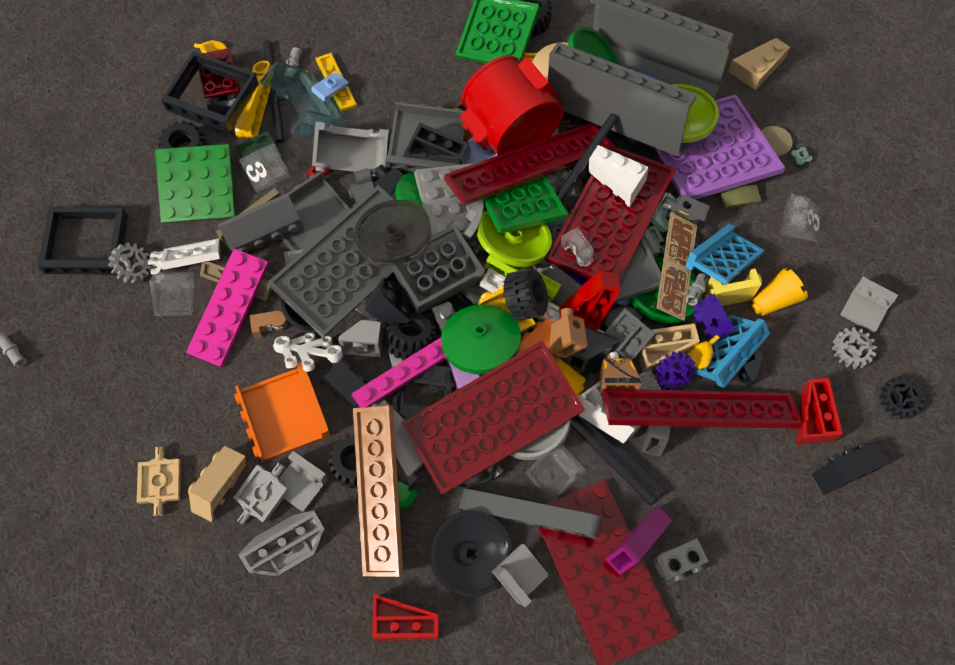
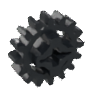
M904 376L900 379L894 377L892 380H888L880 389L882 393L879 397L884 399L881 405L887 406L886 412L892 411V417L899 414L900 419H903L905 416L910 419L912 416H916L924 407L922 402L925 401V398L921 397L924 391L917 389L919 384H912L913 379L906 381Z

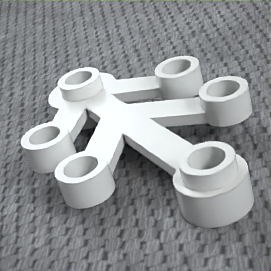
M307 333L304 336L291 340L287 336H280L275 339L273 344L276 352L283 353L287 368H294L298 364L296 357L292 356L290 352L295 351L302 360L303 370L307 372L315 368L314 361L310 359L308 354L327 357L332 363L339 362L343 356L341 347L333 345L330 336L316 340L313 333ZM322 346L323 348H327V349L325 350V349H320V348H315V347Z

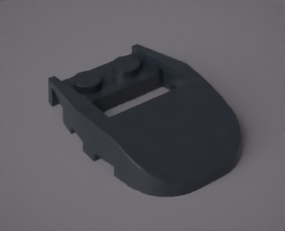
M434 366L409 383L444 387V397L451 394V368ZM405 385L396 391L392 404H394L393 409L404 420H407L427 407L403 404L406 390Z

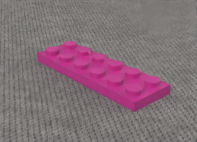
M233 249L186 351L187 354L223 367L269 267V262Z

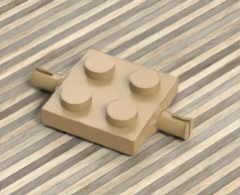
M155 447V459L148 462H138L137 503L154 504L153 516H162L163 503L180 501L181 461L180 459H165L164 447Z

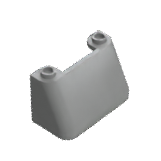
M315 122L312 167H315V171L326 172V169L356 172L368 168L371 177L378 178L373 170L381 164L384 168L386 167L389 130L379 129V131H374L373 133V129L363 130L334 125L328 127L323 122Z

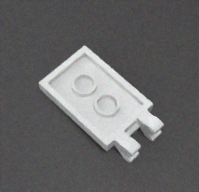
M220 239L166 248L161 252H151V259L148 260V265L157 267L151 269V274H157L161 269H170L220 259Z

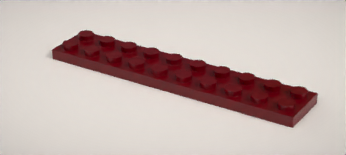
M591 122L447 173L444 176V181L461 203L466 206L577 164L600 129ZM605 137L600 146L606 148L608 144L614 145Z
M602 389L601 392L608 425L801 428L803 424L791 393Z

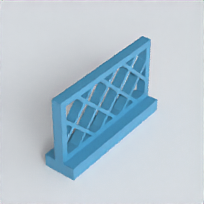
M727 224L690 252L685 267L691 271L694 268H698L726 285L762 256L765 250L734 233L735 227ZM722 248H728L730 251H723ZM735 249H741L742 252H736ZM703 263H710L711 266H706ZM716 264H723L724 267H717ZM729 265H736L737 268H729ZM719 273H726L727 277H724Z
M729 315L728 318L731 323H738L737 326H733L735 330L731 333L740 331V334L732 337L728 334L726 335L727 338L716 341L711 345L712 348H715L712 358L716 357L717 361L711 362L706 368H696V371L692 373L714 380L718 386L724 388L770 335L765 320L757 319L755 322ZM750 327V329L747 332L743 333V329ZM738 341L736 345L731 346L732 342ZM728 344L727 348L718 350L719 346ZM727 354L723 359H720L719 356ZM716 367L711 373L708 372V369Z

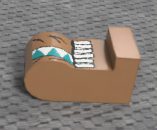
M282 311L250 315L252 334L255 339L261 338L262 332L273 330L281 332L288 327V320Z

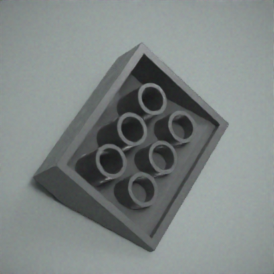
M455 225L388 259L399 284L417 315L481 281L485 273L484 268Z

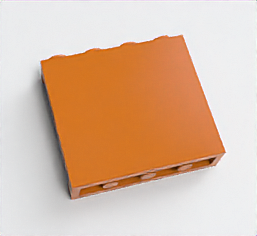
M299 362L294 370L240 389L238 385L235 386L237 391L234 394L238 405L241 404L243 408L240 411L243 422H247L249 426L246 432L249 439H253L255 446L252 447L256 458L259 457L262 462L331 436L308 373L303 370L302 362Z

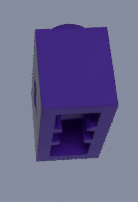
M713 294L692 306L696 312L693 316L699 324H703L704 327L701 329L707 338H713L717 335L721 339L735 330L721 303Z

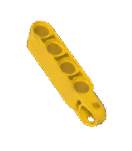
M260 61L253 66L252 72L256 74L259 85L236 122L235 132L237 137L256 138L258 136L271 89L270 80L273 68L268 61Z

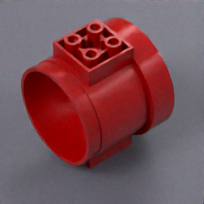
M506 55L486 63L469 79L461 97L462 104L467 110L460 117L464 121L462 126L471 133L472 139L484 151L488 149L492 154L495 152L497 155H501L551 137L562 120L563 107L557 101L558 93L528 56L520 62L517 57Z

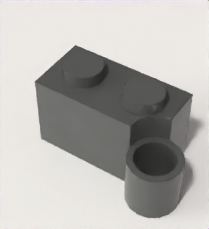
M575 165L555 172L557 190L560 189ZM584 168L561 202L568 209L574 208L583 191L582 179L587 174L586 168Z
M368 168L354 172L356 183L350 185V189H347L350 199L355 200L353 207L374 189Z

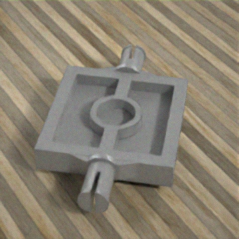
M278 462L272 472H269L261 465H256L234 496V499L244 509L241 516L237 519L239 523L245 525L251 515L257 517L263 523L269 520L290 490L278 477L285 466Z

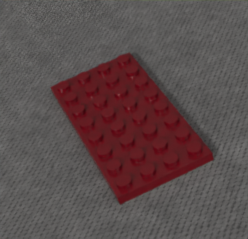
M608 144L606 149L647 166L646 182L631 206L628 207L620 196H616L611 188L607 185L604 186L597 178L591 175L551 248L546 262L588 279L593 277L599 270L618 274L619 282H621L675 175L676 168ZM573 245H574V246L576 247V249H577L576 255L573 253V250H572ZM577 255L580 259H583V262L578 260Z
M542 340L413 415L401 424L439 491L444 495L585 411V408Z
M606 480L545 504L602 517L598 538L538 527L598 665H611L678 635L643 558L621 575L605 560L630 533Z

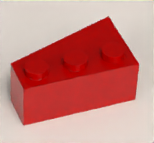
M599 270L559 306L560 318L562 309L571 308L573 309V316L582 318L584 325L597 330L621 291L618 274Z
M829 378L809 379L802 387L799 415L803 424L797 430L796 445L835 442L843 434Z
M373 593L372 638L374 641L439 640L438 614Z

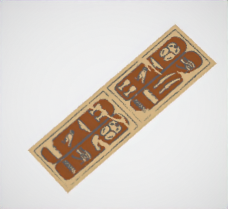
M670 212L657 309L684 321L687 305L685 299L688 295L691 270L687 269L685 265L690 252L694 250L697 225Z

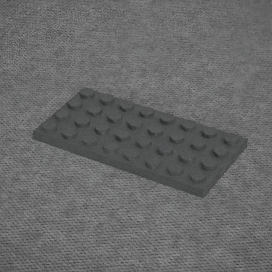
M377 185L270 279L268 285L324 338L371 295L381 279L384 277L388 279L394 273L388 259L431 236L424 227L410 219L399 204Z

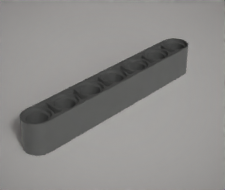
M463 489L459 510L480 511L498 519L590 538H598L602 520L601 516L471 489Z

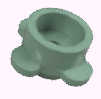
M805 147L791 152V156L797 165H803L812 160V156L808 154Z

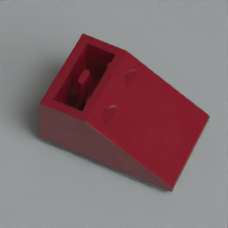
M230 48L201 53L207 57L235 65ZM200 68L198 69L204 99L239 92L237 81Z

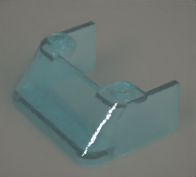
M276 61L260 80L261 84L274 87L276 94L280 98L289 99L301 118L291 128L292 133L313 137L315 122H323L329 127L330 125H337L342 119L330 98L323 101L311 91L312 86L317 84L318 80L307 70Z

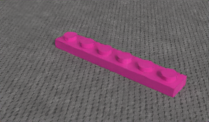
M441 337L353 392L352 397L360 408L372 407L375 403L383 400L444 361L446 357L442 349Z

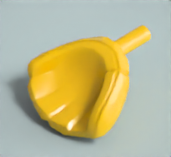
M213 40L203 42L202 44H194V47L200 48L202 53L227 48L224 43Z
M716 335L709 342L699 343L688 352V355L695 362L694 367L703 369L709 366L713 356L711 345L720 339L719 336Z

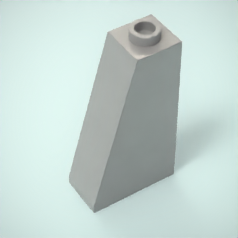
M383 400L379 405L375 403L372 407L390 405ZM393 409L397 475L405 483L424 465V462L401 424L405 420Z

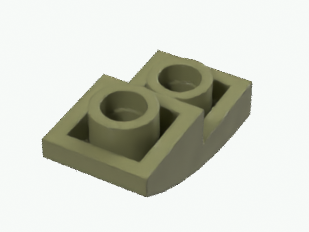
M757 185L740 186L720 192L724 208H739L742 205H756L762 202Z

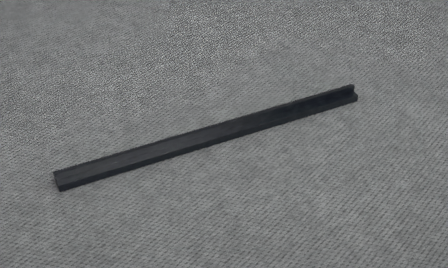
M462 292L446 299L447 302H451L457 312L466 307L473 306ZM579 415L571 419V427L649 505L665 492L608 433Z

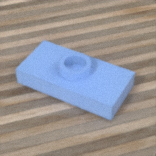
M335 72L312 86L311 91L320 99L326 101L346 88L349 82Z

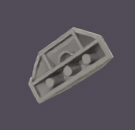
M314 510L292 515L257 535L238 555L249 573L278 576L315 554L324 527Z

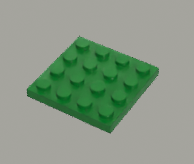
M474 0L455 54L456 57L486 64L498 57L511 55L517 57L522 62L541 8L540 5L519 0Z
M229 144L155 149L161 223L233 218L236 216Z
M546 176L483 199V205L499 234L563 220L568 215Z

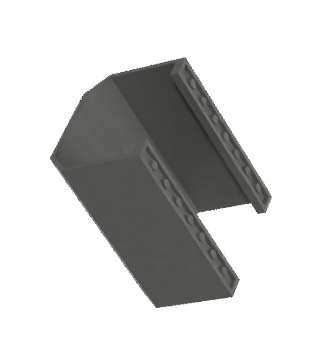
M590 0L591 3L595 4L593 29L601 34L609 43L618 64L558 42L549 54L548 82L559 95L557 101L563 107V111L600 126L612 114L618 118L611 129L612 131L675 156H683L690 144L682 143L689 110L696 100L697 94L673 86V84H686L698 87L715 99L721 85L733 34L640 0ZM629 67L635 68V69H637L639 72H642V73H645V72L652 73V74H654V75L657 77V79L652 78V77H649V76L644 75V74H641V73H639V72L633 71V70L628 69V68H629Z

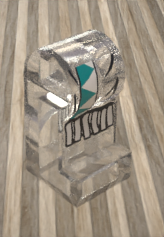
M578 227L561 236L562 247L564 250L571 249L579 265L589 266L593 262V248Z

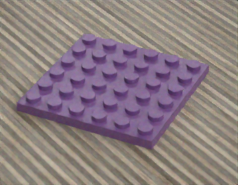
M736 94L715 100L719 109V118L715 129L706 138L691 142L683 156H675L656 148L660 163L676 168L671 182L680 196L686 195L696 200L784 173V165Z

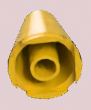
M784 268L752 300L753 305L751 306L757 315L761 314L764 316L803 302L808 298L807 291H802L801 287L804 285L799 277L791 269L787 271V268Z

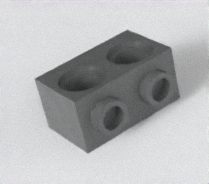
M698 539L666 551L657 557L667 581L674 579V582L686 578L685 574L690 571L693 574L703 571L705 569L704 565L709 562ZM688 553H692L697 557L696 563L689 560ZM670 561H674L678 564V571H674L670 568Z

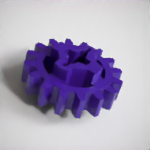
M673 351L670 357L667 354L665 355L666 359L664 361L659 360L661 365L655 367L658 372L654 373V376L663 390H679V387L685 389L684 384H690L689 379L695 377L692 372L696 371V367L693 366L695 362L692 358L682 351H679L678 354Z

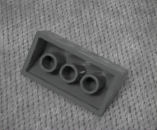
M288 193L219 223L218 227L231 251L236 249L248 253L252 249L265 246L266 243L272 240L281 239L285 234L298 231L303 227V224Z

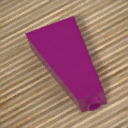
M657 505L647 513L605 560L621 575L641 560L672 520Z

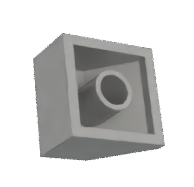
M375 319L361 320L341 334L338 340L342 354L381 357L384 337L381 322Z

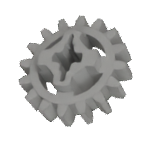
M126 243L125 246L120 244L117 249L114 248L111 252L112 254L109 257L111 262L108 266L114 268L111 273H117V279L124 278V283L128 279L132 284L135 283L136 279L138 282H141L143 277H147L148 271L152 268L148 265L149 259H147L149 253H143V247L137 249V244H134L133 247H130L129 243Z
M852 327L850 331L845 328L843 332L840 331L833 340L835 345L832 347V350L837 351L834 357L841 358L839 363L844 361L846 362L845 367L851 364L853 369H856L858 366L863 368L876 356L874 351L877 346L872 345L875 340H869V333L864 335L863 329L857 332L855 327Z

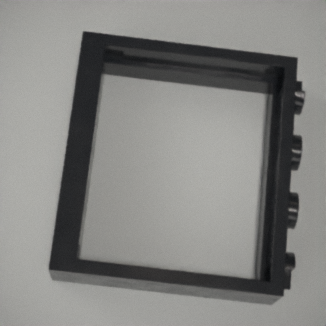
M192 51L161 101L168 112L230 133L259 83L256 74L250 72V70H245L234 64L230 65L219 59H213L205 54ZM199 68L245 84L225 116L179 100Z
M100 206L49 207L38 267L44 274L118 275L117 273H111L114 269L108 266L111 260H51L58 218L115 219L110 250L111 255L114 248L117 249L120 244L124 245L128 215L123 208L113 206L112 208Z

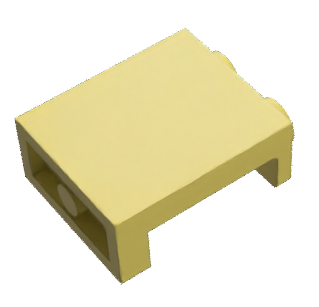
M751 269L745 281L722 285L721 282L711 277L705 288L704 295L707 297L713 294L722 306L751 301L762 284L761 276L757 274L756 269Z

